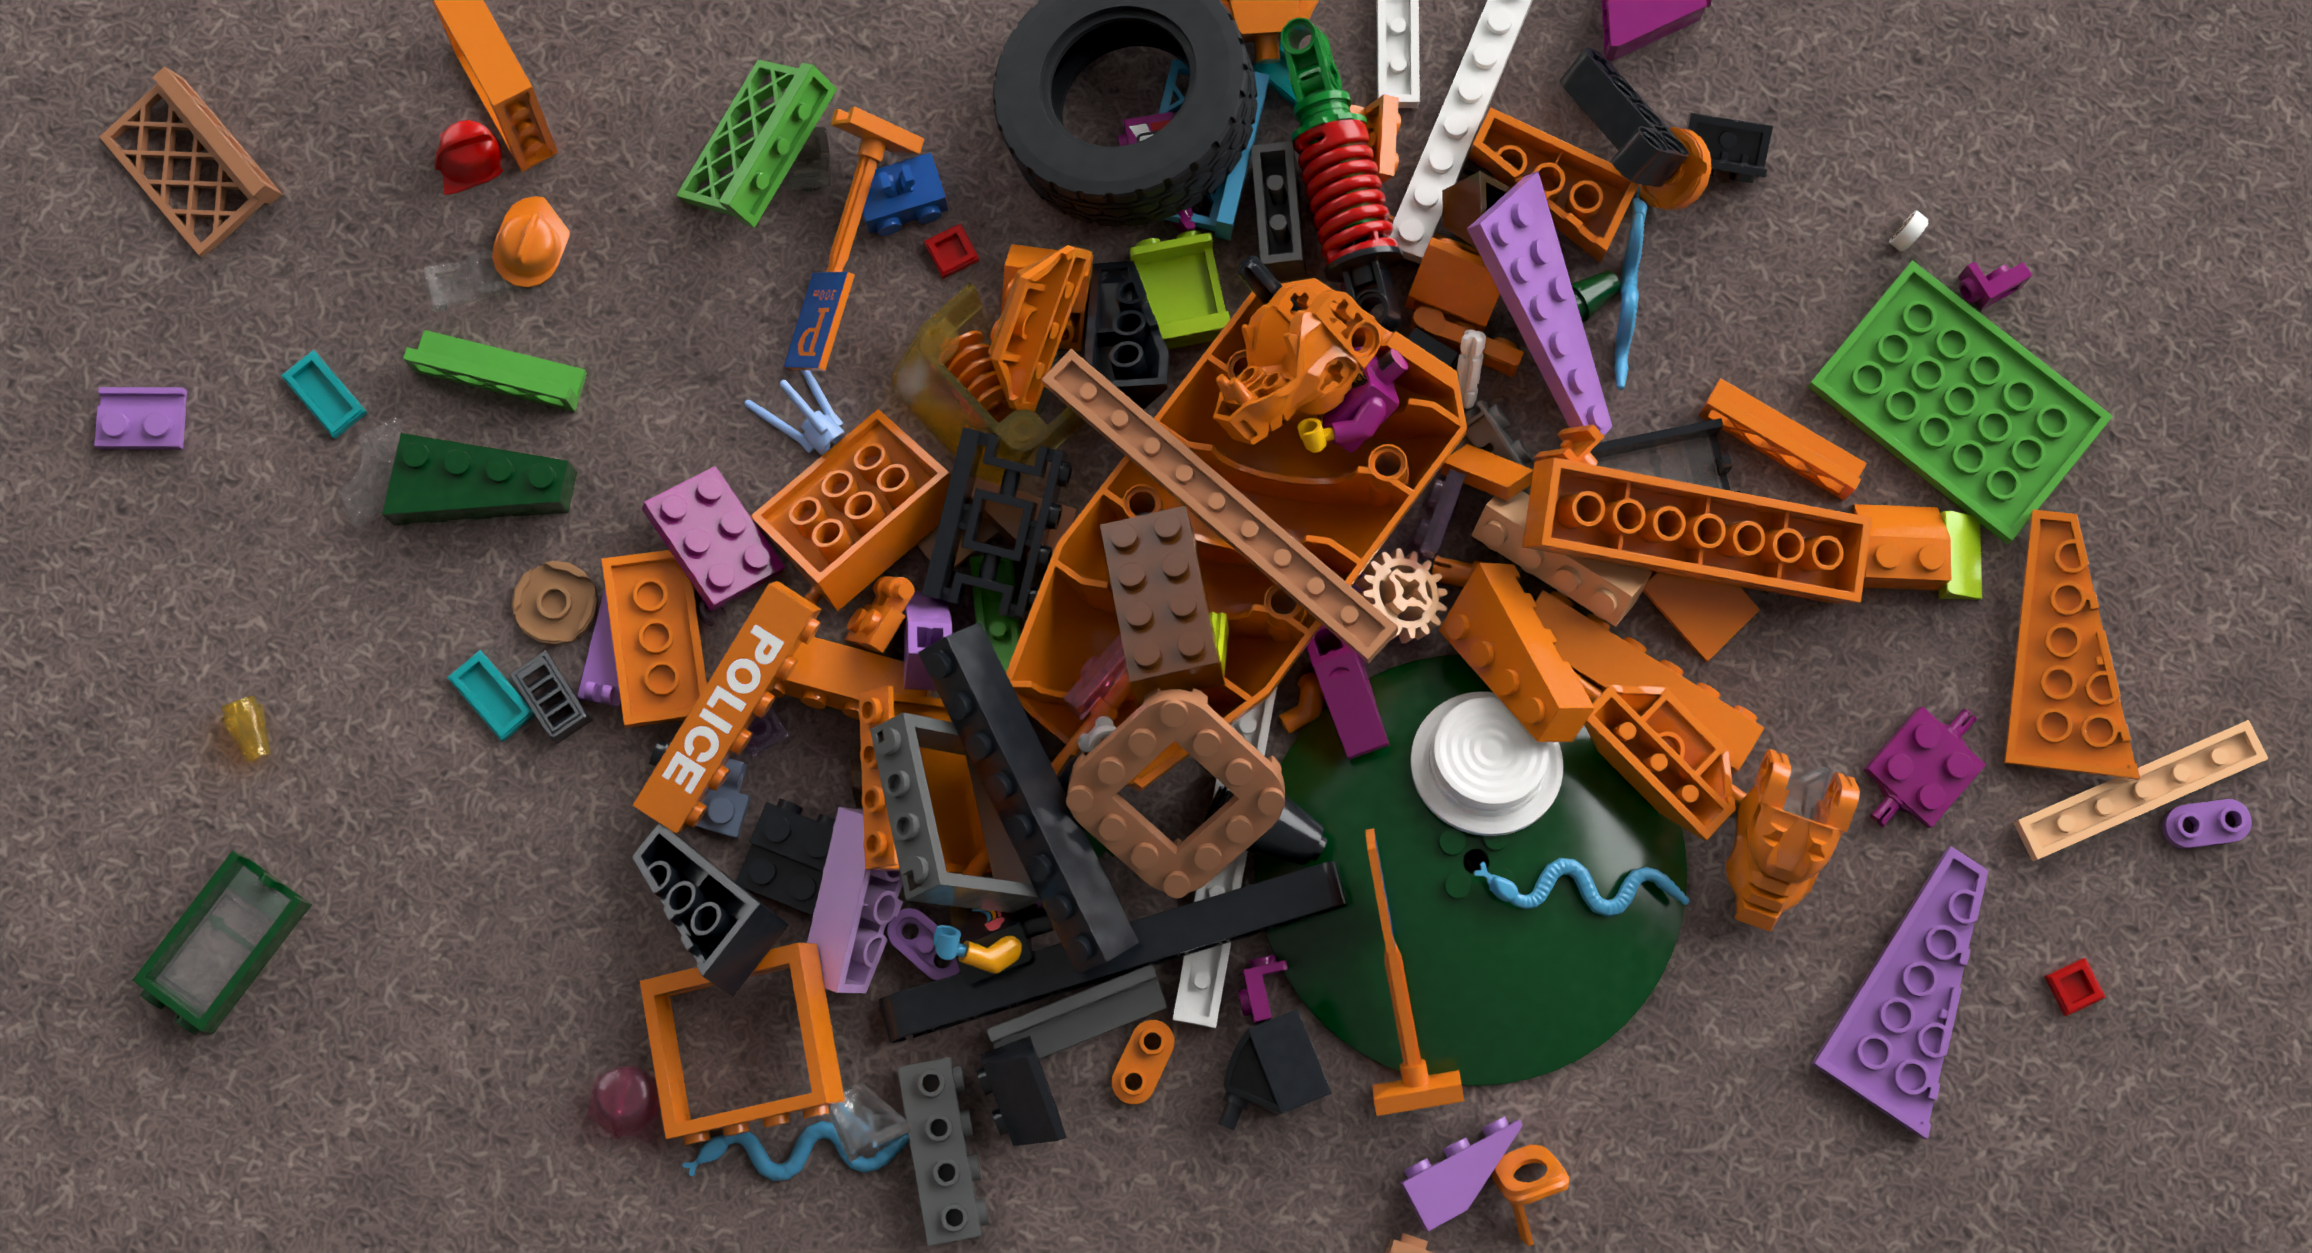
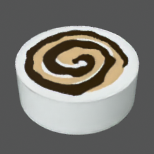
M1914 211L1903 222L1889 243L1900 252H1904L1925 230L1928 225V219L1919 211Z

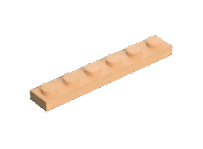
M2247 720L2139 767V780L2113 778L2013 823L2033 862L2267 760L2268 757L2250 721Z

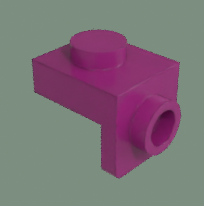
M1274 955L1249 960L1250 968L1242 971L1245 989L1238 990L1240 1007L1243 1016L1251 1015L1253 1024L1272 1019L1263 977L1282 973L1288 969L1286 960L1276 962Z

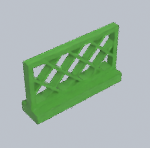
M757 60L676 196L688 204L734 216L744 225L755 228L837 91V88L814 65L802 63L799 68ZM771 75L772 82L758 90L765 76ZM774 96L775 102L761 110L760 103ZM751 110V116L738 124L742 114ZM753 130L754 137L740 144V137ZM730 144L731 150L717 158L721 149ZM733 165V171L720 179L719 172ZM709 178L710 185L695 193L701 182Z

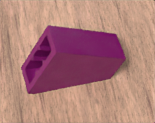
M1601 0L1605 58L1608 61H1614L1700 21L1705 8L1711 6L1712 0Z

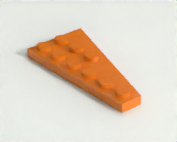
M2032 510L2004 764L2139 780V770L2137 763L2135 764L2128 724L2125 722L2120 701L2121 695L2106 633L2103 630L2100 618L2099 603L2089 572V561L2078 515Z

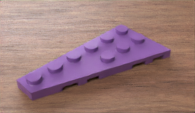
M1537 171L1523 177L1471 224L1467 230L1569 428L1594 424L1604 436L1612 428L1611 419L1540 175Z
M1952 846L1945 849L1811 1065L1921 1139H1928L1931 1112L1934 1100H1937L1940 1088L1938 1081L1943 1059L1947 1055L1962 990L1960 988L1961 979L1971 950L1968 949L1974 922L1978 919L1988 875L1987 869Z

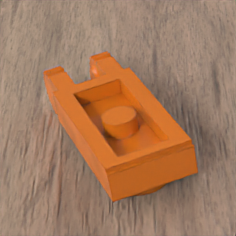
M1425 305L1415 309L1412 315V324L1410 325L1412 328L1411 332L1416 327L1458 352V355H1461L1460 345L1464 332L1469 329L1478 331L1474 326L1465 322L1457 321L1454 324L1445 321L1440 310L1431 309L1430 306L1426 307ZM1486 337L1485 349L1482 351V365L1512 377L1517 372L1524 352L1518 350L1517 345L1502 337L1491 339Z

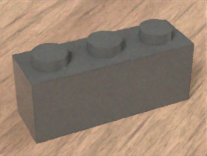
M1293 141L1251 146L1260 261L1276 279L1307 276L1298 167Z

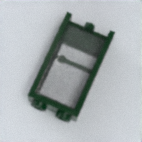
M231 851L132 981L144 989L140 996L159 1009H163L166 1005L177 1013L178 1016L174 1021L194 1035H197L199 1031L214 1034L312 904L247 856Z

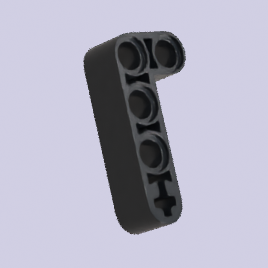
M1586 47L1560 78L1559 81L1567 93L1616 147L1618 152L1613 156L1612 164L1628 180L1637 184L1662 187L1689 156V152L1682 142L1616 68L1598 51Z

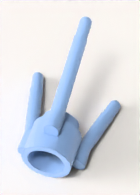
M810 370L800 371L825 415L820 410L814 412L786 380L780 381V387L807 418L801 425V428L805 431L804 435L751 400L744 402L748 409L800 443L808 453L815 449L820 455H823L831 449V441L837 444L845 435L844 430L841 428L844 423L832 410Z

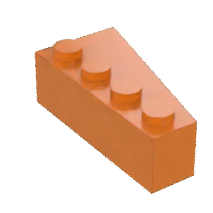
M1478 563L1438 631L1537 742H1573L1594 710L1591 700L1570 663L1563 662L1556 650L1558 641L1551 629H1544L1535 613L1538 606L1532 595L1524 593L1517 581L1521 576L1515 565Z

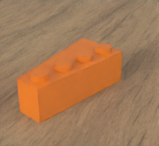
M1491 107L1472 144L1468 157L1479 167H1483L1491 172L1497 181L1510 188L1515 186L1526 175L1538 171L1554 227L1599 263H1601L1639 185L1625 178L1612 163Z

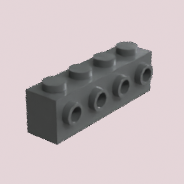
M948 1057L897 1067L927 1245L932 1246L982 1236V1226L989 1225V1216L985 1198L977 1199L974 1181L982 1180L977 1153L969 1155L966 1137L974 1136L970 1110L961 1111L958 1093L966 1092L962 1065L954 1067L952 1058Z

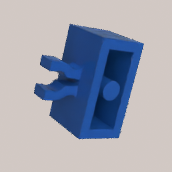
M930 152L875 170L863 209V216L869 234L878 232L881 236L891 235L901 230V224L918 220V223L921 224L930 223L939 219L942 216L941 212L948 210L946 196L932 153Z

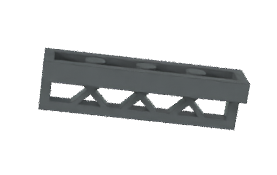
M1150 964L986 1030L995 1049L1031 1036L1038 1058L1042 1059L1165 1010L1168 1007L1159 987L1154 968Z

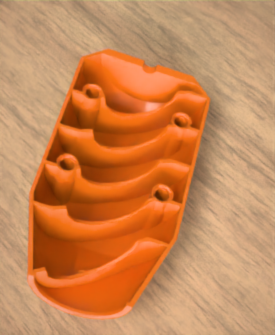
M1316 278L1281 283L1282 286L1288 283L1306 285L1317 296L1323 291L1333 290ZM1252 291L1154 419L1347 584L1352 586L1467 432L1457 371L1397 331L1390 332L1376 321L1374 316L1364 310L1377 325L1381 334L1380 347L1375 356L1380 359L1389 350L1395 349L1408 364V369L1393 381L1399 405L1377 428L1374 435L1366 439L1353 453H1349L1338 444H1333L1332 441H1327V445L1323 450L1311 452L1305 448L1297 426L1305 419H1318V416L1295 412L1288 421L1282 420L1281 427L1274 431L1268 430V436L1254 445L1234 440L1213 418L1219 393L1221 392L1216 378L1220 374H1224L1231 380L1233 377L1239 376L1248 367L1242 325H1248L1250 318L1264 305ZM1292 295V298L1297 302L1300 296ZM1331 302L1329 307L1337 319L1346 324L1349 320L1343 319L1336 311L1339 303ZM1361 327L1352 335L1351 342L1354 349L1356 347H1363L1366 336ZM1126 456L1119 462L1056 544L1006 671L1024 711L1065 745L1092 714L1089 709L1099 697L1104 699L1125 672L1128 674L1100 525L1136 517L1143 512L1154 513L1183 506ZM1188 510L1194 530L1210 612L1217 614L1223 612L1227 614L1229 626L1224 675L1225 684L1199 691L1208 696L1207 705L1228 724L1232 725L1270 696L1321 628L1322 624ZM1133 691L1117 709L1120 714L1113 721V725L1116 728L1143 704L1137 703ZM1174 741L1126 786L1137 791H1143L1189 757L1190 754Z

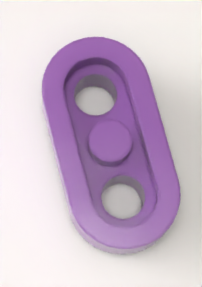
M2233 799L2180 805L2169 810L2162 821V832L2166 840L2177 848H2198L2228 844L2243 839L2251 829L2252 820L2248 809L2239 801ZM2227 813L2235 818V826L2233 828L2229 827L2225 822V815ZM2184 819L2192 822V833L2184 830L2182 825Z
M907 908L900 910L898 916L889 922L887 928L888 938L892 945L934 981L961 973L956 957L951 959L950 965L946 968H938L935 965L937 952L936 947L933 945V938L937 925L917 909ZM910 923L917 925L919 929L917 937L912 940L905 939L902 934L904 926Z

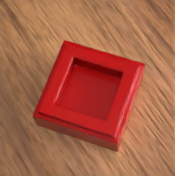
M961 223L923 241L942 279L980 261Z
M2082 958L2044 976L2064 1016H2068L2106 998L2086 958Z

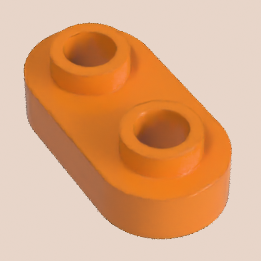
M1147 1020L1140 1023L1134 1029L1112 1076L1113 1091L1122 1102L1131 1105L1141 1104L1153 1094L1174 1049V1035L1165 1023L1158 1020ZM1154 1033L1160 1037L1161 1045L1158 1049L1149 1050L1145 1047L1144 1039L1148 1034ZM1132 1073L1138 1074L1142 1078V1086L1135 1091L1129 1090L1125 1085L1126 1077Z

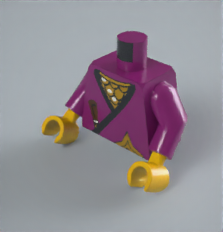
M1356 347L1354 350L1358 351L1362 347ZM1395 349L1389 350L1380 359L1374 356L1365 369L1361 368V372L1352 383L1351 390L1344 395L1343 402L1325 414L1317 415L1318 419L1308 418L1301 421L1297 428L1305 448L1311 452H1319L1326 447L1327 441H1332L1333 444H1338L1349 453H1353L1366 439L1372 437L1377 428L1399 405L1393 381L1408 369V364L1403 356Z

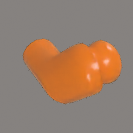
M1306 673L1298 680L1297 685L1300 687L1298 705L1278 716L1288 735L1316 719L1323 710L1325 697L1318 678L1314 673Z

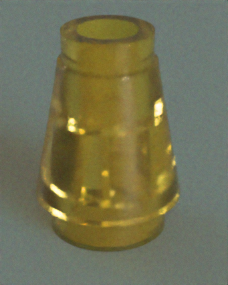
M255 696L238 699L221 707L224 717L220 720L241 754L244 755L246 763L255 761L261 756L265 757L272 754L269 747L270 743L263 704H258Z

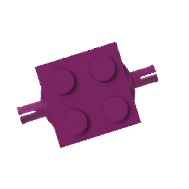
M1923 706L1916 708L1864 767L1863 771L1879 785L1883 795L1886 797L1874 812L1870 814L1873 820H1877L1876 823L1881 827H1885L1886 823L1900 809L1912 814L1926 828H1932L1981 772L1986 764L1966 746L1962 739L1966 731L1977 721L1975 715L1969 716L1972 712L1963 708L1948 726L1938 721Z

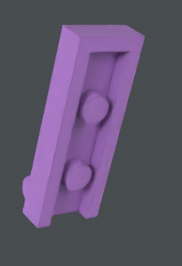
M604 588L577 698L583 701L621 708L606 589Z

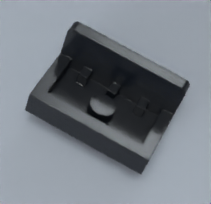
M1689 112L1686 129L1695 132L1704 140L1711 157L1710 176H1713L1714 169L1730 172L1729 179L1747 183H1754L1755 176L1766 177L1768 169L1765 168L1773 130L1772 125Z

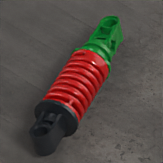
M1301 17L1294 18L1284 26L1281 32V44L1289 69V81L1297 99V104L1293 107V113L1296 121L1301 126L1292 133L1291 141H1293L1294 150L1299 154L1298 165L1303 170L1302 180L1307 187L1306 195L1309 201H1311L1309 207L1314 215V226L1318 230L1317 238L1322 245L1321 253L1327 260L1324 270L1325 277L1330 282L1345 283L1347 294L1369 314L1376 305L1383 303V314L1376 321L1386 330L1393 332L1401 321V310L1389 270L1398 266L1403 261L1404 256L1401 248L1398 246V242L1394 238L1389 237L1394 228L1392 223L1387 221L1390 216L1389 209L1384 205L1386 198L1380 190L1382 183L1380 178L1376 176L1378 168L1376 163L1372 161L1374 157L1373 150L1370 146H1367L1370 140L1366 126L1368 124L1367 118L1362 114L1350 111L1352 104L1348 92L1341 90L1340 75L1334 63L1327 36L1310 20ZM1311 35L1310 43L1305 48L1299 49L1301 40L1305 36Z

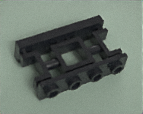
M963 427L922 595L961 604L965 585L969 584L1003 593L998 614L1027 620L1039 590L1036 586L1040 571L1046 572L1051 560L1052 547L1046 545L1050 529L1057 530L1060 523L1063 506L1057 504L1060 488L1068 487L1073 463L1067 462L1068 453L1039 446L1035 466L997 458L1002 437ZM983 446H986L982 463L1005 469L1000 491L998 494L976 488L973 503L970 505ZM1048 462H1051L1038 521H1035L1038 503L1016 498L1021 474L1044 478ZM986 500L1024 509L1014 551L976 542ZM966 530L962 547L984 552L979 576L975 577L955 572L952 588H949L962 532ZM1027 546H1031L1016 605L1013 603L1017 587L995 582L1000 559L1004 557L1024 562Z

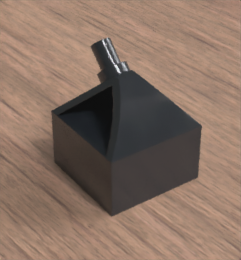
M1298 1009L1251 1027L1244 1033L1236 1045L1226 1069L1223 1083L1226 1091L1223 1101L1226 1102L1218 1124L1234 1131L1242 1110L1247 1111L1250 1104L1278 1116L1332 1094Z

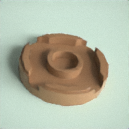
M550 561L543 563L544 565L538 566L535 569H530L522 576L514 588L511 605L519 627L527 636L540 644L558 646L574 642L588 631L596 619L599 600L595 585L583 570L567 562Z

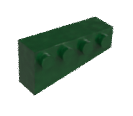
M401 433L382 515L395 526L422 522L436 523L448 522L449 520H477L504 516L516 517L569 513L577 471L567 460Z

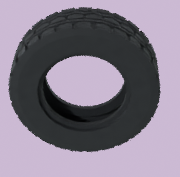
M1039 0L1038 4L1034 8L1031 7L1017 23V28L1013 29L1003 47L1004 52L999 57L995 71L996 80L993 82L995 118L998 129L1001 132L1000 135L1024 179L1027 180L1029 186L1041 199H1046L1050 206L1061 213H1069L1071 218L1090 224L1095 222L1101 226L1120 227V225H1127V227L1149 224V222L1155 220L1158 222L1177 215V212L1189 209L1202 201L1204 196L1210 195L1225 181L1226 175L1231 174L1241 159V153L1243 150H1246L1253 132L1252 124H1255L1258 103L1255 98L1258 94L1253 67L1243 38L1231 13L1220 0ZM1133 46L1153 47L1176 56L1190 69L1188 92L1180 110L1164 128L1145 140L1118 147L1098 146L1080 140L1064 128L1063 108L1071 85L1090 63L1109 52Z

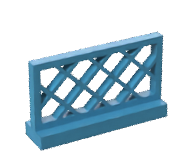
M1172 60L1159 114L1177 112L1185 100V97H1183L1175 84L1178 74L1190 76V69L1180 60ZM1255 71L1254 75L1258 94L1255 99L1258 105L1255 124H1252L1253 132L1247 148L1242 151V157L1231 174H1227L1225 181L1217 187L1215 195L1213 192L1210 195H1206L1212 204L1210 217L1193 213V216H1191L1192 220H1189L1195 223V227L1215 231L1214 237L1229 241L1231 240L1252 155L1251 146L1255 142L1270 76ZM1172 96H1174L1177 102L1170 105ZM1177 214L1164 220L1179 223V218L1181 219V217Z

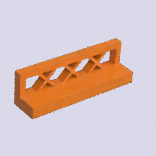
M1720 378L1698 414L1699 417L1706 421L1722 418L1723 431L1843 501L1856 490L1861 481L1859 476L1867 464Z

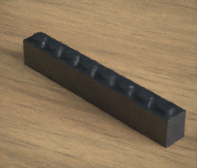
M981 622L950 634L919 651L918 654L1076 973L1079 974L1101 965L1138 944L1139 941L1082 826L1073 817L1066 804L1067 796Z

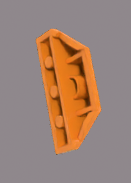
M1067 245L1018 270L1015 278L1008 284L1005 292L1006 303L1000 319L996 321L990 335L992 342L988 353L1010 408L1019 411L1035 412L1044 388L1041 379L1051 369L1093 252Z
M1611 684L1592 702L1594 710L1584 726L1598 752L1661 815L1700 839L1708 840L1736 810L1728 749L1666 687Z

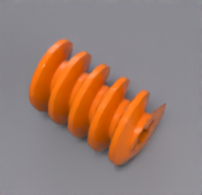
M975 330L962 334L951 341L942 351L939 357V364L942 370L947 373L946 377L950 384L954 385V391L957 396L962 399L965 410L970 412L969 417L973 424L984 427L994 425L1006 419L1015 409L1010 408L988 353L989 344H984L982 332Z

